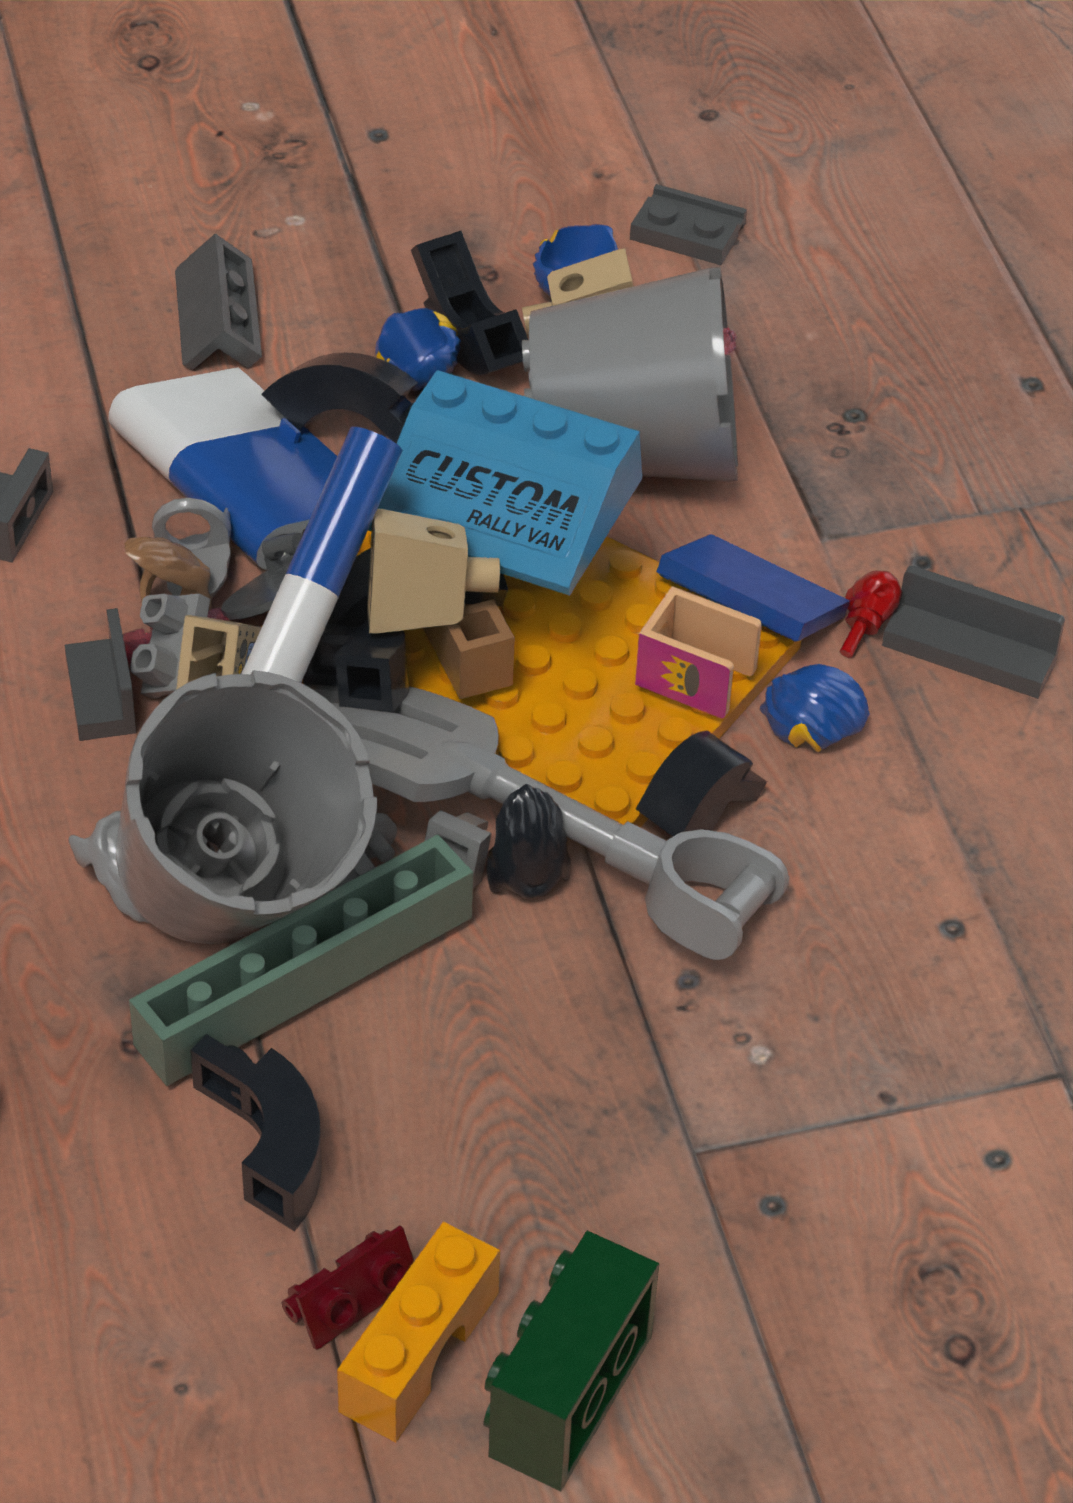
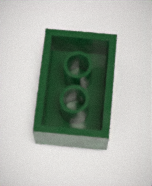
M586 1230L573 1252L564 1250L560 1254L550 1275L549 1287L551 1289L542 1303L533 1300L529 1304L520 1321L517 1331L519 1340L510 1355L501 1352L494 1360L488 1372L485 1390L490 1392V1404L483 1421V1425L489 1428L488 1457L560 1492L562 1491L652 1337L659 1272L658 1262Z

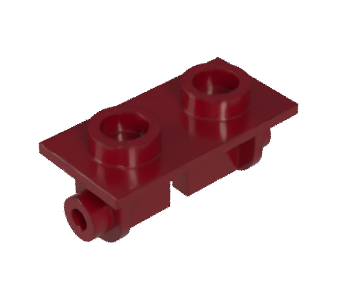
M399 1225L392 1231L385 1230L380 1234L375 1231L370 1232L366 1235L363 1242L335 1260L337 1269L330 1272L323 1268L302 1284H294L288 1289L289 1296L281 1302L282 1308L292 1322L298 1323L302 1319L304 1320L314 1349L318 1350L384 1304L414 1263V1258L402 1226Z

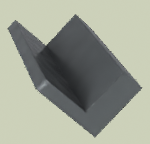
M214 234L175 270L182 364L188 369L193 370L214 351L220 349L246 368H250L262 357L252 259L217 234Z
M908 566L903 577L902 597L898 608L893 613L884 630L882 646L1039 699L1056 664L1065 623L1064 616L916 566Z

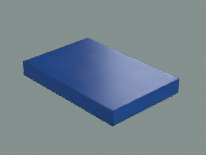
M713 534L663 554L656 571L660 576L715 603L759 619L762 626L795 642L843 619L850 600Z

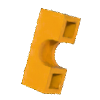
M444 1221L441 1223L338 1367V1412L395 1443L398 1441L431 1393L433 1369L449 1337L452 1335L466 1342L499 1294V1249Z

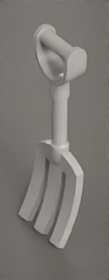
M303 684L325 697L351 723L370 758V762L367 765L372 784L392 791L413 802L443 800L468 791L483 800L490 798L503 804L512 792L525 784H529L533 788H539L543 792H548L561 809L563 830L566 837L605 856V863L648 884L645 903L648 915L667 936L703 957L720 960L731 956L742 942V927L761 905L772 904L778 901L788 888L789 875L781 859L747 840L725 832L700 829L680 832L666 841L628 821L623 825L511 768L506 763L505 758L495 754L499 734L494 717L475 708L410 686L408 695L394 712L339 707L337 686ZM685 881L710 883L725 889V891L716 901H713L685 884Z

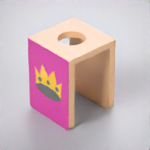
M672 586L639 633L635 685L719 718H724L730 707L733 670L747 676H752L757 669L762 623L755 617Z

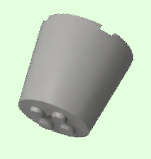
M721 267L707 268L531 311L529 318V340H522L523 365L525 372H528L530 388L524 389V396L640 431L642 476L724 482L738 481L731 356L725 355L723 329L728 328Z
M253 670L251 674L216 676V673L209 674L188 682L166 697L143 724L132 747L126 772L116 843V861L121 883L128 898L142 916L161 931L181 940L201 944H220L250 935L313 903L339 885L362 857L371 838L377 811V797L373 796L372 781L367 765L370 762V758L358 733L347 718L325 697L298 681L265 671ZM209 841L215 844L219 850L217 852L212 851L207 847L206 843Z

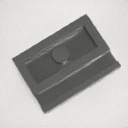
M656 184L652 197L648 196L631 223L630 240L722 265L738 238V231L740 228L743 229L746 224L747 209Z

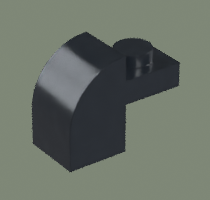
M368 618L361 626L327 624L305 672L303 683L337 686L339 707L394 712L409 692L404 631L369 633Z
M701 731L684 740L664 760L649 783L636 810L671 836H675L680 832L700 829L713 831L729 801H757L767 781L750 770L753 765L750 759L734 750L709 731Z

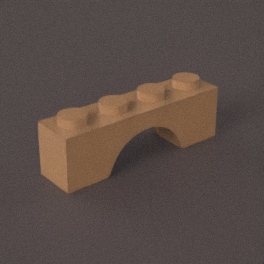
M494 599L473 605L464 604L463 620L457 624L423 628L459 699L513 685L515 637Z

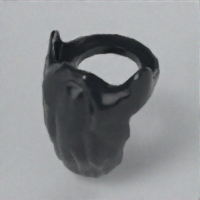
M525 784L512 792L504 801L496 817L495 843L487 854L486 871L491 892L498 893L506 888L523 898L530 899L548 894L561 878L564 881L569 880L571 858L567 851L568 839L563 830L562 812L559 805L548 792H543L539 788H533L531 785Z

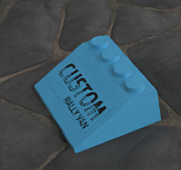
M437 370L410 409L397 441V445L403 451L377 509L460 524L465 527L468 557L499 558L501 574L570 596L642 480L640 431ZM371 522L370 527H369V529H368V531H371V532H372V522Z

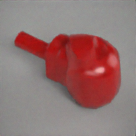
M871 571L858 579L848 589L845 598L850 600L848 606L849 613L845 621L852 629L839 651L843 656L852 658L863 635L877 634L881 625L898 608L903 592L898 579L889 571Z

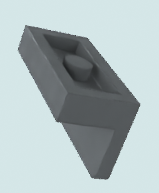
M28 448L13 475L0 472V560L13 563L53 493L49 452Z
M118 608L106 610L109 639L64 645L79 741L136 733L132 684Z

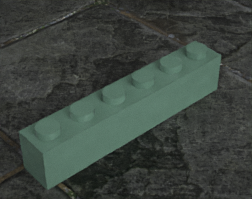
M438 834L327 893L313 903L267 925L129 999L134 1047L163 1083L169 1086L192 1073L190 1050L206 1034L226 1046L233 1045L239 1047L471 919L473 871Z

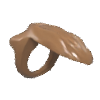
M135 537L128 539L124 543L125 553L145 569L140 581L141 601H143L144 597L150 595L152 584L156 577L181 586L180 596L199 593L209 598V610L211 609L212 600L208 592L211 576L210 568L189 549L163 537Z

